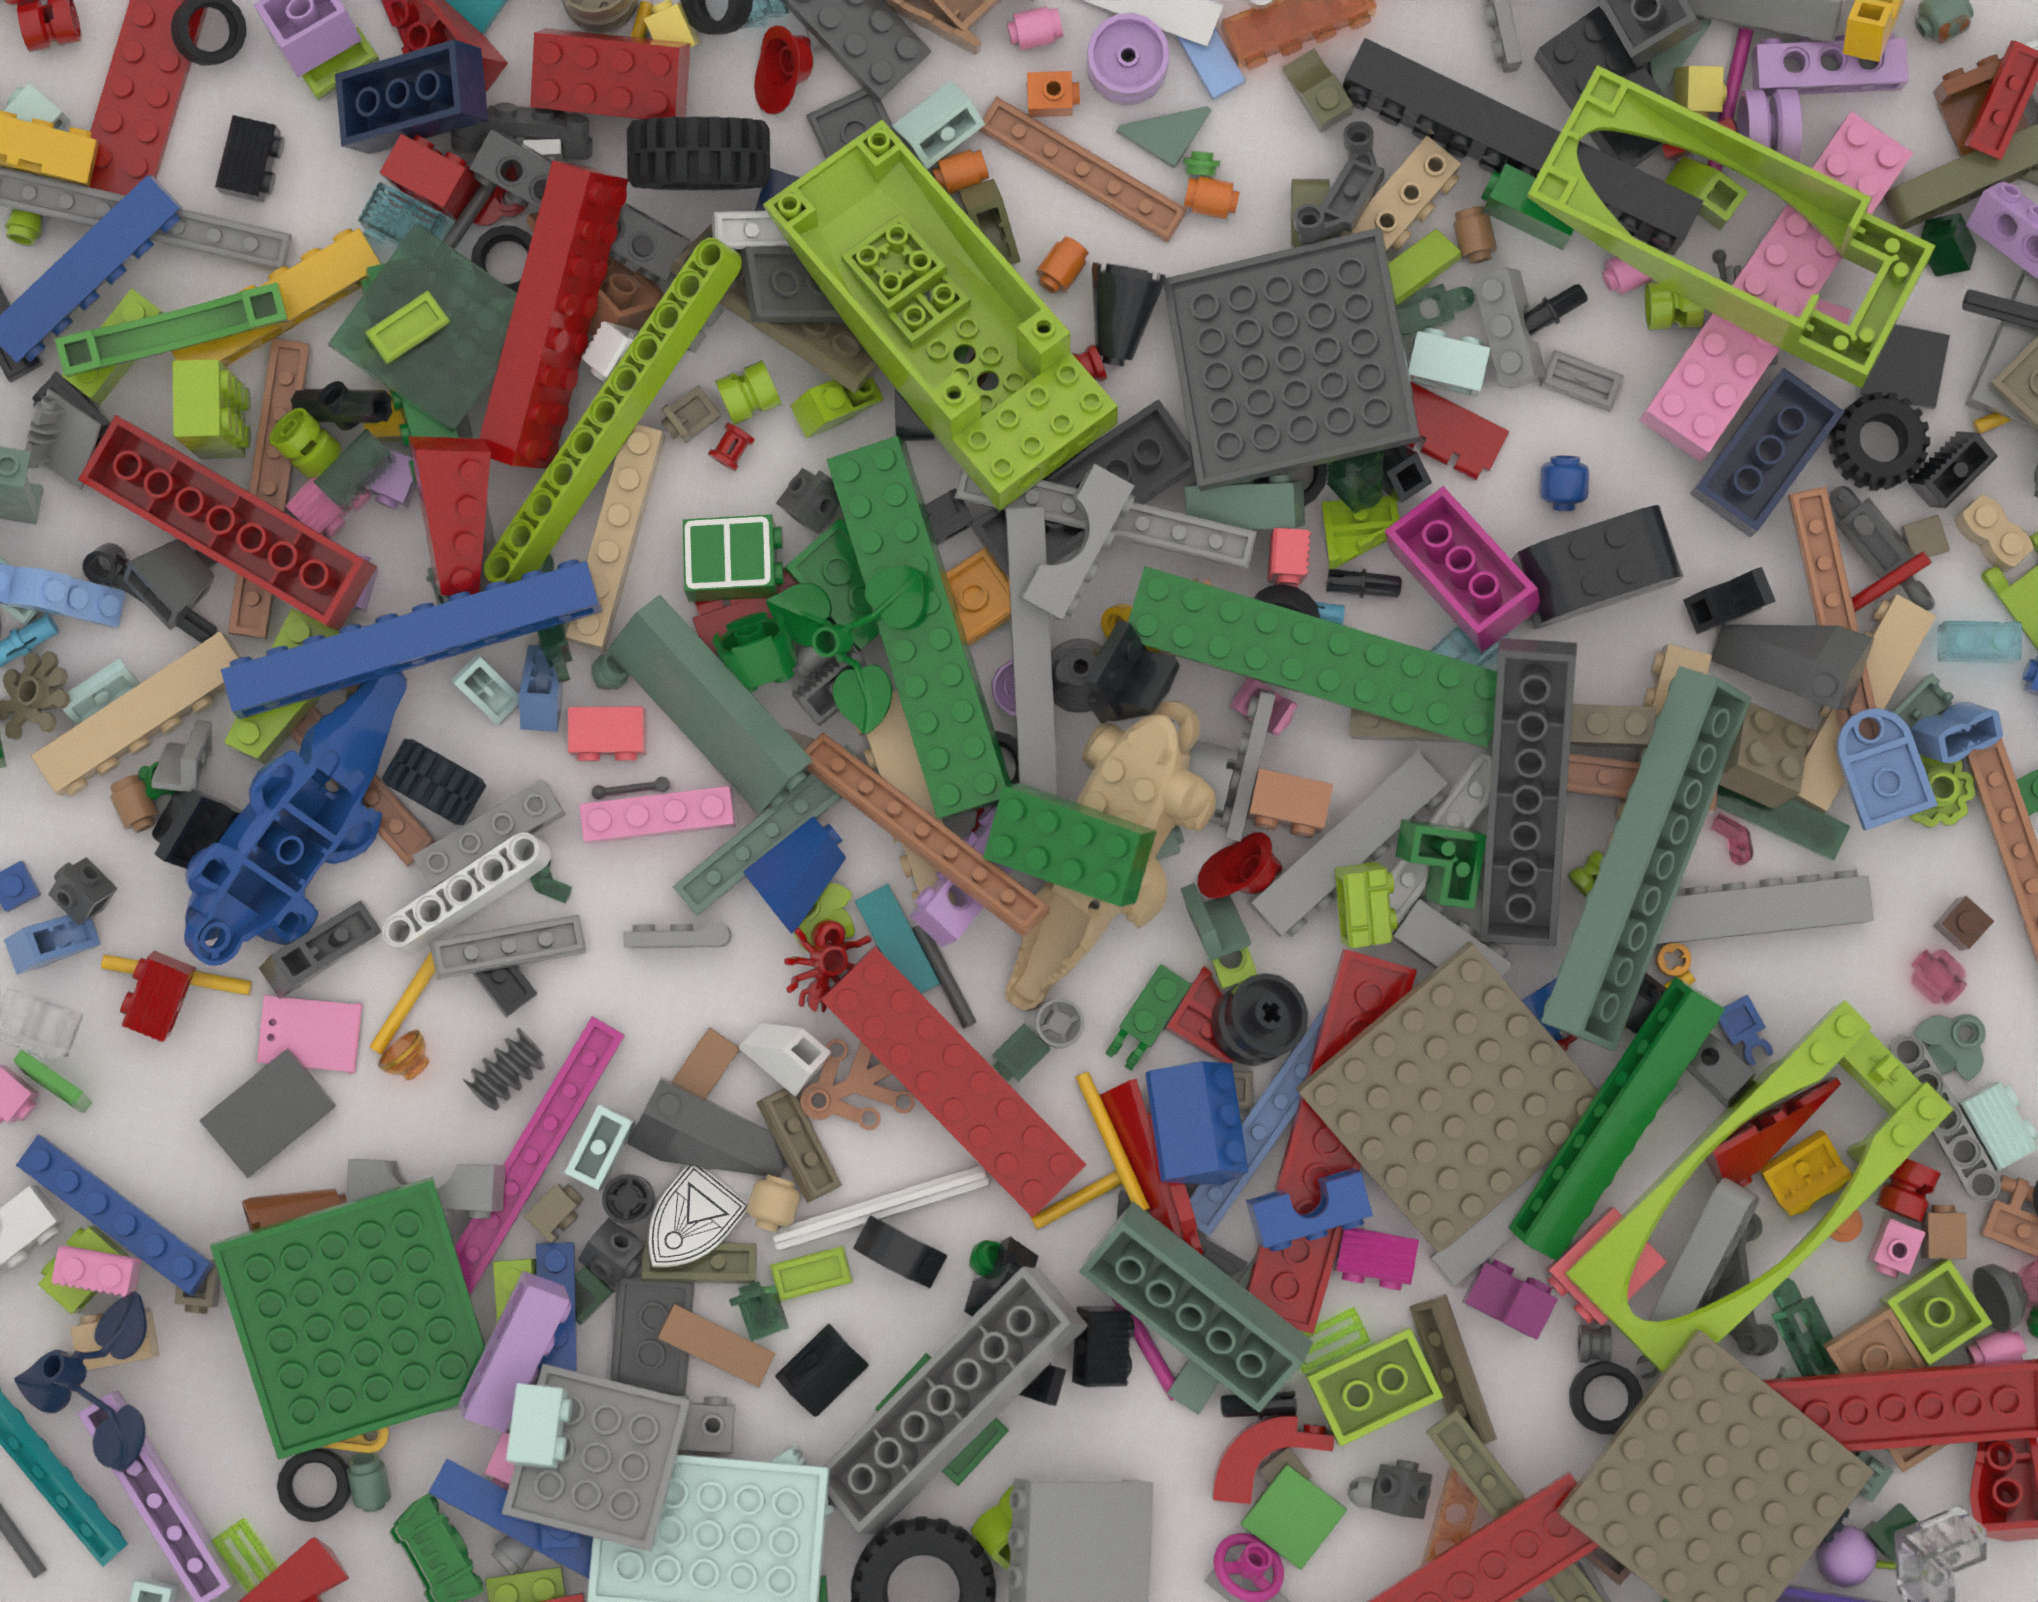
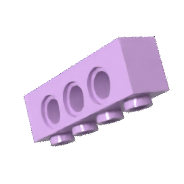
M1891 33L1880 62L1874 61L1875 67L1870 70L1860 66L1858 57L1843 54L1845 35L1835 37L1833 42L1812 41L1807 37L1799 38L1798 43H1783L1782 38L1764 39L1751 52L1753 90H1763L1766 96H1772L1777 89H1796L1799 95L1902 90L1908 83L1906 38H1895V34ZM1821 57H1832L1837 62L1838 69L1836 71H1828L1823 68ZM1786 58L1797 60L1801 71L1798 73L1789 72L1784 67L1783 60Z
M2003 180L1983 191L1966 226L2038 279V205L2024 196L2018 187Z
M994 805L988 807L978 819L981 825L975 833L970 832L963 838L965 842L982 855L985 852L997 809ZM993 862L1008 875L1012 871L1009 867ZM937 871L936 876L939 879L932 887H926L917 896L914 902L918 906L909 917L943 947L957 941L983 906ZM948 891H950L955 897V906L950 902L948 898Z

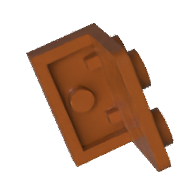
M1997 54L1976 63L1978 68L1966 73L1963 68H1959L1943 75V82L1933 92L1961 157L1976 151L1964 144L2003 59H1999ZM2024 112L2014 134L2029 127Z

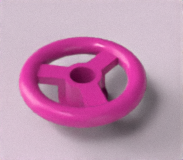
M1247 1533L1232 1534L1218 1544L1213 1557V1566L1217 1579L1226 1591L1246 1602H1265L1277 1595L1283 1585L1284 1567L1278 1553L1257 1536ZM1247 1545L1237 1561L1225 1562V1555L1231 1547ZM1270 1566H1272L1273 1570L1271 1584L1263 1576ZM1240 1574L1242 1577L1250 1579L1259 1591H1249L1241 1588L1233 1582L1229 1575Z

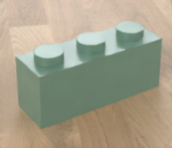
M1282 473L1268 476L1269 481H1255L1254 479L1205 491H1200L1196 480V483L1184 486L1186 515L1247 530L1298 528L1305 525L1303 480H1291V474Z

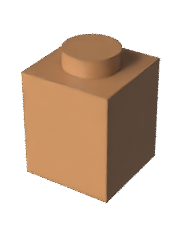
M1932 1205V1212H1926L1921 1223V1231L1925 1232L1921 1244V1258L1967 1259L1966 1213L1955 1212V1205Z

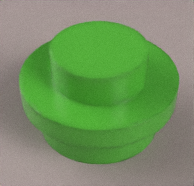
M1192 151L1191 158H1183V164H1187V174L1216 176V167H1220L1221 161L1213 160L1214 153Z

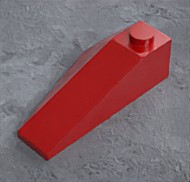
M381 0L391 25L397 27L404 44L401 48L403 54L454 39L482 49L485 92L488 91L507 66L508 62L491 42L445 0Z
M2037 1437L1978 1442L1969 1492V1503L1975 1535L2006 1542L2038 1539Z

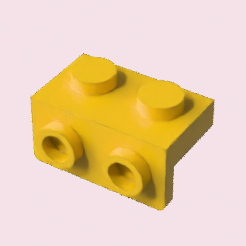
M1822 1129L1774 1158L1759 1171L1777 1205L1789 1216L1808 1211L1814 1202L1820 1198L1841 1190L1853 1176L1850 1169L1841 1161L1828 1135Z

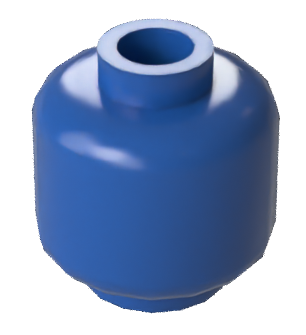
M1568 455L1551 456L1550 462L1545 463L1541 467L1540 497L1546 502L1553 503V510H1575V503L1584 502L1588 498L1589 467L1580 462V457Z

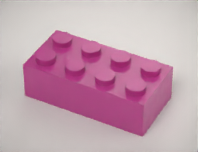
M1444 486L1385 530L1390 551L1481 652H1484L1537 611L1540 603L1537 587Z

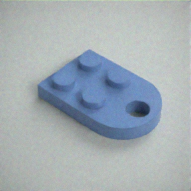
M1873 708L1853 715L1843 724L1836 739V755L1863 831L1938 806L1913 735L1901 717L1885 709ZM1866 718L1872 719L1878 726V734L1871 740L1863 738L1858 729L1861 720Z

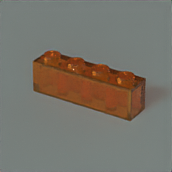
M1274 0L1264 9L1251 8L1222 19L1221 30L1238 68L1246 66L1248 70L1266 64L1268 62L1267 57L1281 52L1282 56H1288L1301 50L1303 43L1313 39L1317 43H1321L1337 35L1336 30L1349 25L1351 30L1369 24L1372 21L1370 17L1375 15L1377 5L1375 0Z

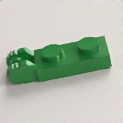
M1160 964L1120 1024L1121 1030L1105 1054L1111 1058L1116 1055L1129 1033L1141 1041L1126 1060L1125 1067L1132 1071L1146 1048L1152 1046L1192 984Z

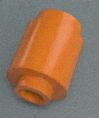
M969 149L941 158L937 161L938 168L932 169L935 180L949 195L989 179V173L981 150L972 152Z
M1199 176V179L1189 178L1184 207L1191 208L1192 213L1227 219L1228 212L1236 213L1240 192L1233 191L1234 183L1203 176Z
M1065 236L1061 242L1054 244L1037 268L1036 273L1040 277L1038 283L1053 294H1056L1058 291L1067 292L1086 265L1085 258L1089 254L1088 251L1074 239Z

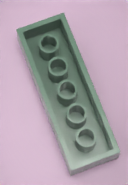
M1134 1202L1127 1207L1090 1251L1079 1270L1080 1274L1258 1412L1267 1405L1304 1363L1313 1344L1312 1340Z

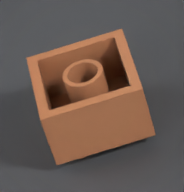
M1259 768L1246 818L1253 819V826L1258 828L1275 830L1277 825L1291 827L1290 834L1312 838L1315 833H1320L1325 827L1333 784Z

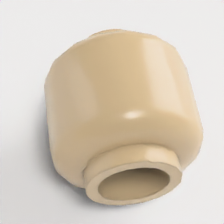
M767 1174L766 1179L755 1181L746 1211L751 1217L757 1219L756 1227L776 1233L778 1226L789 1227L793 1224L801 1199L800 1192L794 1189L796 1183Z

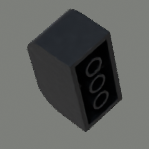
M1659 505L1638 509L1541 541L1518 551L1511 559L1538 589L1540 603L1537 611L1530 616L1535 630L1675 584L1684 577Z

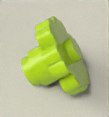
M1920 755L1938 806L1909 815L1910 820L1914 823H1921L1926 828H1932L1939 822L1944 826L1953 825L1960 818L1967 815L1968 807L1965 802L1975 797L1973 775L1961 772L1963 768L1961 760L1953 763H1944Z

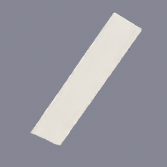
M1082 0L1117 14L1135 13L1148 17L1161 30L1204 46H1208L1224 7L1209 0Z

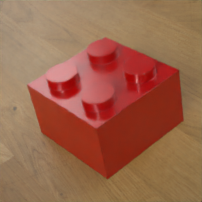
M401 134L379 173L397 190L456 221L481 184L474 178V171L469 169L470 167L466 165L467 162L451 152L447 151L445 156H442L443 153L434 148L435 145L425 138L415 134L413 139H410Z

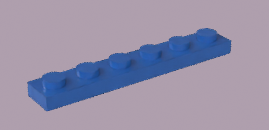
M37 1135L17 1163V1167L187 1294L194 1295L215 1264L44 1136Z

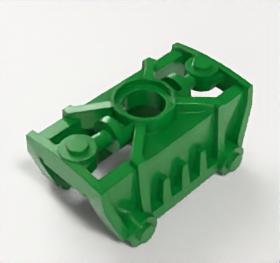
M428 1493L411 1503L393 1523L394 1526L390 1529L389 1534L394 1543L402 1546L426 1589L423 1595L427 1602H458L473 1598L484 1592L483 1581L479 1575L477 1576L472 1572L474 1570L473 1561L468 1557V1549L459 1532L453 1525L449 1524L448 1517L438 1512L439 1503L437 1499Z

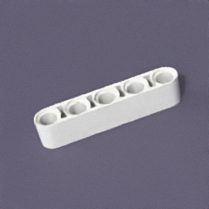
M518 833L391 915L382 927L383 939L388 945L405 952L420 950L429 944L430 941L440 937L544 869L551 858L548 844L529 833ZM534 844L535 851L533 856L524 861V849L528 845ZM502 864V876L498 880L493 881L492 872L494 868ZM471 884V896L467 900L462 901L461 892L463 888ZM436 905H440L441 914L439 918L431 922V910ZM409 925L410 934L408 938L400 942L399 933L401 929Z

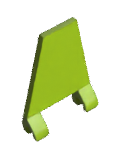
M2035 532L2029 538L2033 544V550L2038 554V532ZM2038 564L2011 585H2009L2006 577L1998 567L1986 569L1981 574V579L1999 598L2038 651Z

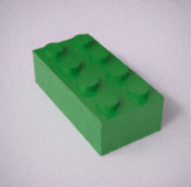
M1021 783L1004 785L983 859L1115 906L1123 907L1136 904L1157 831Z

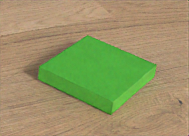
M21 1049L14 1058V1063L25 1075L80 1113H85L91 1105V1100L82 1090Z
M1286 1462L1240 1523L1302 1570L1346 1513L1347 1507Z

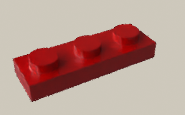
M2010 41L1967 137L1965 146L1997 160H2002L2038 81V50L2017 41Z

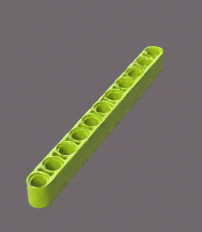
M714 237L706 238L697 245L488 555L483 569L488 581L493 583L506 581L507 584L520 581L521 576L528 572L539 570L738 275L742 266V260L736 250Z

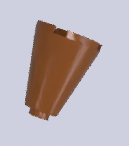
M333 1188L249 1197L242 1200V1206L249 1230L252 1231L346 1203L347 1197L345 1193L338 1195L336 1189Z

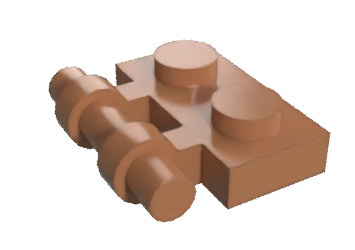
M2002 1175L2000 1178L2001 1190L2009 1193L2010 1198L2007 1204L1996 1199L1992 1200L1979 1234L2038 1258V1217L2021 1210L2024 1200L2033 1203L2035 1187L2030 1186V1182L2023 1178L2017 1177L2015 1180Z

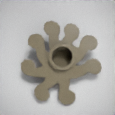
M47 651L42 655L41 659L37 653L29 652L24 658L25 668L21 676L14 669L7 670L4 674L3 684L12 699L0 701V720H6L11 712L15 713L5 727V735L8 738L20 739L22 736L21 726L27 720L39 724L41 730L45 732H51L55 729L57 721L55 716L48 712L42 713V711L57 707L64 709L70 703L68 692L62 688L67 682L68 674L65 669L57 667L59 662L57 654Z

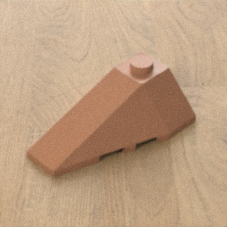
M539 212L529 214L526 219L532 232H534ZM608 256L607 273L601 282L597 297V311L592 317L588 333L593 338V335L597 334V329L601 328V322L604 321L641 330L664 296V292L654 281L641 275L638 270L634 273L621 262Z

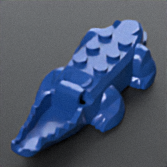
M402 672L361 683L357 687V691L350 694L343 704L338 705L332 713L323 715L316 724L310 727L305 733L298 756L296 751L287 750L262 767L254 776L249 787L250 802L232 822L220 841L199 850L191 858L185 873L186 883L192 893L185 913L186 929L184 941L190 952L201 962L211 966L225 964L236 956L243 942H248L256 935L266 941L287 945L308 933L318 917V910L305 898V890L324 862L337 864L357 857L366 852L374 842L380 827L382 813L380 811L376 812L373 808L366 809L363 805V796L377 772L395 712L407 689V678ZM328 781L336 782L338 785L336 792H330L325 787ZM218 937L213 946L206 945L205 941Z

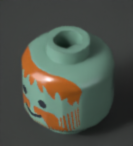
M1923 0L1918 6L1919 18L1915 19V25L1924 39L1930 37L1936 43L1942 44L1966 32L1970 27V18L1974 16V12L1969 0Z

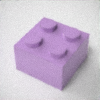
M260 0L253 4L268 32L297 77L362 41L340 0Z

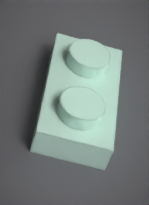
M121 658L68 691L70 703L62 710L75 725H78L140 683Z

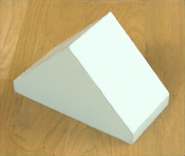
M479 654L451 679L497 726L519 705V694Z

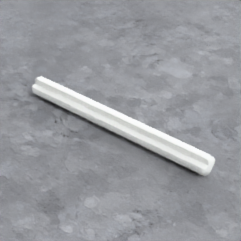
M979 1165L799 1221L789 1227H780L776 1233L771 1231L772 1241L776 1250L782 1251L865 1225L870 1215L881 1220L987 1187L989 1185V1177L984 1167Z

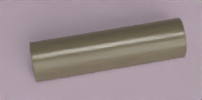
M1447 1294L1409 1306L1433 1376L1444 1397L1442 1401L1446 1413L1449 1414L1457 1408L1484 1444L1496 1440L1497 1436Z

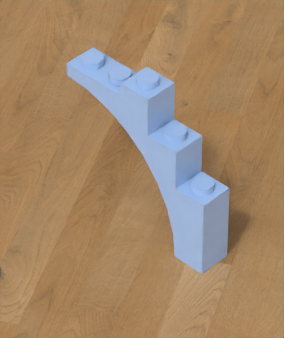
M0 563V604L119 628L126 591L71 578L69 575L41 568L15 567Z

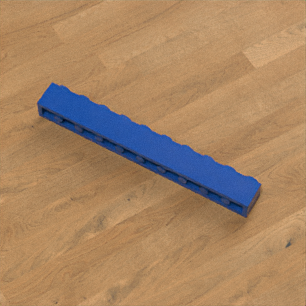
M577 559L560 563L557 566V570L544 574L542 570L531 571L522 575L520 581L507 584L506 581L494 582L485 586V591L470 595V592L457 593L448 598L449 602L434 606V603L420 604L412 608V613L399 617L395 613L386 614L375 619L376 623L365 627H361L360 624L349 625L341 628L338 635L325 638L324 635H316L303 640V645L288 649V646H279L266 651L267 656L253 660L251 657L235 659L229 663L230 667L221 669L232 713L240 720L603 612L591 570L586 561L580 563Z

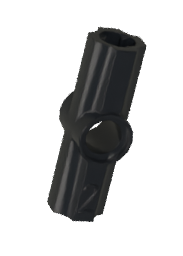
M341 381L332 382L323 389L296 390L290 400L292 410L303 408L318 422H334L343 431L351 430L359 423L387 422L393 412L391 408L392 398L385 390L348 389Z

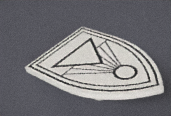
M687 1165L662 1195L653 1211L648 1231V1249L652 1267L684 1265L709 1254L726 1238L745 1215L748 1203L703 1167Z

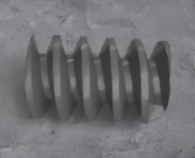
M519 1027L516 1029L520 1039L518 1043L507 1037L505 1042L509 1051L504 1052L495 1048L493 1050L497 1059L495 1063L484 1058L482 1062L486 1071L483 1073L472 1068L471 1073L475 1081L471 1083L463 1079L478 1099L495 1111L500 1108L497 1096L506 1101L511 1098L508 1086L516 1090L523 1088L519 1076L527 1080L534 1078L530 1066L539 1070L545 1068L541 1057L544 1054Z

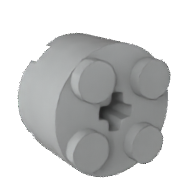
M1197 741L1189 751L1191 755L1189 772L1201 777L1213 788L1216 796V806L1209 821L1221 823L1223 814L1217 813L1216 809L1224 811L1235 763L1228 762V758L1236 760L1238 750Z

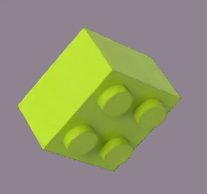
M1950 1259L1937 1260L1879 1299L1883 1307L1888 1305L1892 1309L1925 1365L1929 1366L1993 1324Z

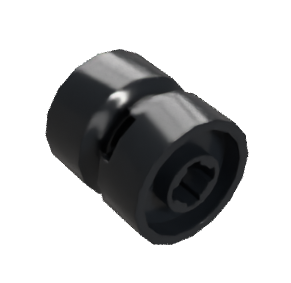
M635 1174L620 1175L606 1185L602 1195L603 1208L607 1215L616 1222L622 1224L636 1223L645 1219L653 1210L655 1191L651 1184L641 1176Z

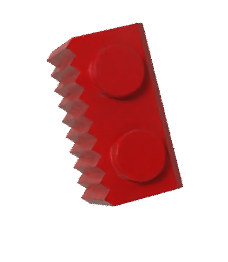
M153 951L147 959L141 957L133 973V979L138 980L134 993L128 991L120 1008V1012L125 1014L122 1026L137 1033H142L145 1036H150L152 1039H157L159 1042H164L173 1031L196 967L157 951Z

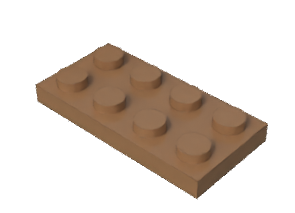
M1885 1305L1823 1344L1840 1374L1927 1367L1888 1305ZM1948 1444L1891 1448L1887 1450L1903 1473Z

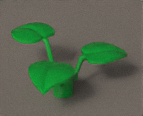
M896 565L877 572L870 579L865 590L867 602L876 610L845 626L841 624L832 625L827 620L832 611L831 601L826 592L816 584H797L766 600L773 618H776L775 613H779L784 617L790 637L794 642L803 646H813L818 655L822 657L836 656L837 662H844L854 668L845 670L838 675L833 685V697L842 715L852 722L862 734L872 732L885 718L892 700V685L882 667L873 664L861 668L858 661L846 656V653L853 644L851 632L877 619L880 615L887 626L895 629L907 628L919 619L925 602L923 577L920 571L912 566Z

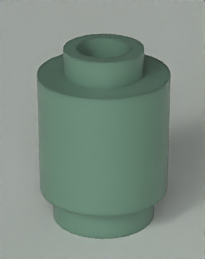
M374 1452L353 1456L349 1460V1467L347 1469L353 1504L356 1508H360L365 1512L378 1511L391 1499L385 1464L379 1459V1455Z

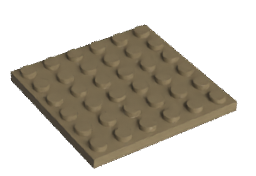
M1470 940L1296 1088L1299 1094L1437 1253L1448 1248L1553 1159L1598 1093V1090Z
M1695 1329L1556 1512L1668 1602H1776L1875 1471L1701 1330Z

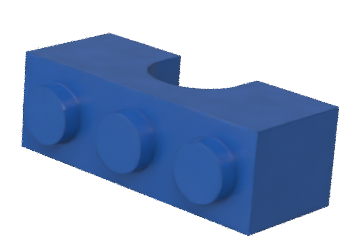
M1351 1168L1318 1178L1321 1190L1320 1202L1313 1211L1305 1214L1295 1212L1289 1193L1282 1189L1246 1200L1257 1244L1263 1248L1269 1247L1270 1251H1279L1292 1246L1291 1240L1305 1236L1307 1241L1327 1236V1229L1341 1226L1342 1230H1347L1363 1225V1219L1373 1216L1362 1173Z

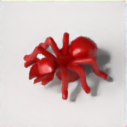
M831 919L817 923L811 931V941L814 946L807 941V937L801 928L795 929L798 942L810 953V959L796 956L784 959L785 965L800 964L814 967L812 970L793 976L791 984L786 988L787 993H792L798 988L799 982L815 977L816 980L812 981L808 988L800 992L798 1006L803 1007L805 996L807 995V1004L814 1012L817 1011L819 1003L821 1004V1012L824 1013L827 1009V1006L820 998L830 989L828 985L829 979L836 983L840 979L837 975L841 974L845 969L850 970L855 965L848 962V956L845 951L862 947L872 940L870 936H865L856 941L845 942L846 931L844 926Z

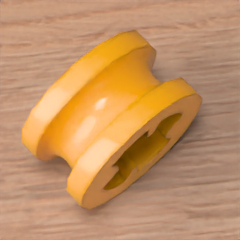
M1676 942L1662 946L1655 958L1659 971L1670 977L1680 976L1690 968L1692 961L1688 948ZM1678 950L1682 954L1679 959L1683 958L1682 966H1674L1670 970L1665 965L1668 961H1664L1665 953L1671 954Z

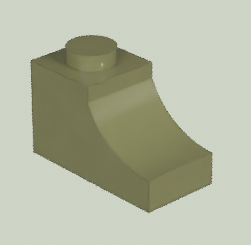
M1315 49L1282 67L1283 73L1320 133L1352 115L1353 103L1336 75L1330 72Z
M994 178L958 190L965 214L1010 264L1020 262L1004 201Z

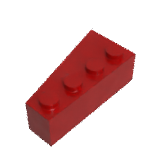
M408 436L420 495L421 511L427 533L426 537L434 581L442 596H452L461 592H470V595L479 593L491 452L484 439Z

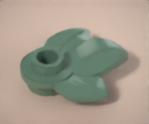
M1970 1014L1958 1015L1953 1019L1936 1015L1924 1020L1917 1026L1914 1035L1929 1045L1927 1051L1941 1075L1951 1072L1956 1068L1958 1074L1969 1082L1980 1072L1984 1062L1980 1046L1985 1039V1027L1979 1018ZM1962 1026H1968L1972 1030L1970 1039L1963 1040L1960 1038L1959 1030Z

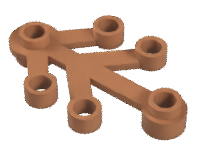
M840 1039L831 1040L826 1045V1048L830 1051L833 1044H841L844 1047L843 1055L835 1058L830 1054L823 1066L818 1082L808 1085L803 1090L800 1099L802 1110L812 1119L823 1120L835 1114L858 1122L866 1130H873L879 1126L881 1121L880 1113L875 1108L866 1107L860 1109L840 1101V1099L856 1093L893 1106L901 1114L909 1113L915 1105V1100L911 1093L907 1091L895 1092L873 1084L892 1075V1073L883 1063L867 1069L872 1052L862 1042L859 1044L848 1078L833 1086L839 1063L846 1059L849 1052L847 1044ZM823 1094L826 1097V1104L822 1108L813 1106L812 1098L814 1095ZM901 1095H906L911 1100L910 1106L904 1110L899 1109L896 1105V1100ZM871 1111L876 1114L877 1119L872 1126H866L863 1123L862 1116L865 1112Z

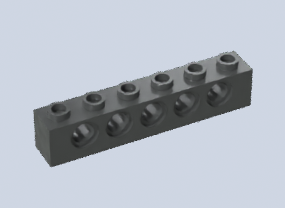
M494 127L488 133L469 169L476 172L474 178L485 186L494 189L497 184L508 190L509 194L507 197L513 202L525 208L530 203L540 209L542 197L536 191V184L539 179H548L552 160ZM507 160H516L521 164L523 174L519 180H511L504 174L503 167ZM625 202L623 207H621L618 218L621 223V232L612 243L609 256L623 264L628 259L639 265L638 272L654 282H658L660 278L667 281L672 273L670 269L673 261L685 250L690 239ZM647 235L653 240L654 250L651 254L642 255L636 251L634 240L637 236Z

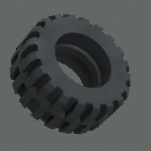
M691 116L634 120L627 128V179L635 188L655 190H738L765 187L770 180V129L765 121L738 117Z
M927 1516L897 1521L894 1525L887 1529L884 1528L876 1534L873 1540L866 1545L859 1557L850 1588L851 1602H889L888 1582L895 1568L908 1558L928 1555L944 1561L954 1571L960 1589L958 1602H995L996 1580L993 1567L978 1540L971 1537L969 1532L960 1525L957 1527L949 1523V1520L942 1518L930 1519Z

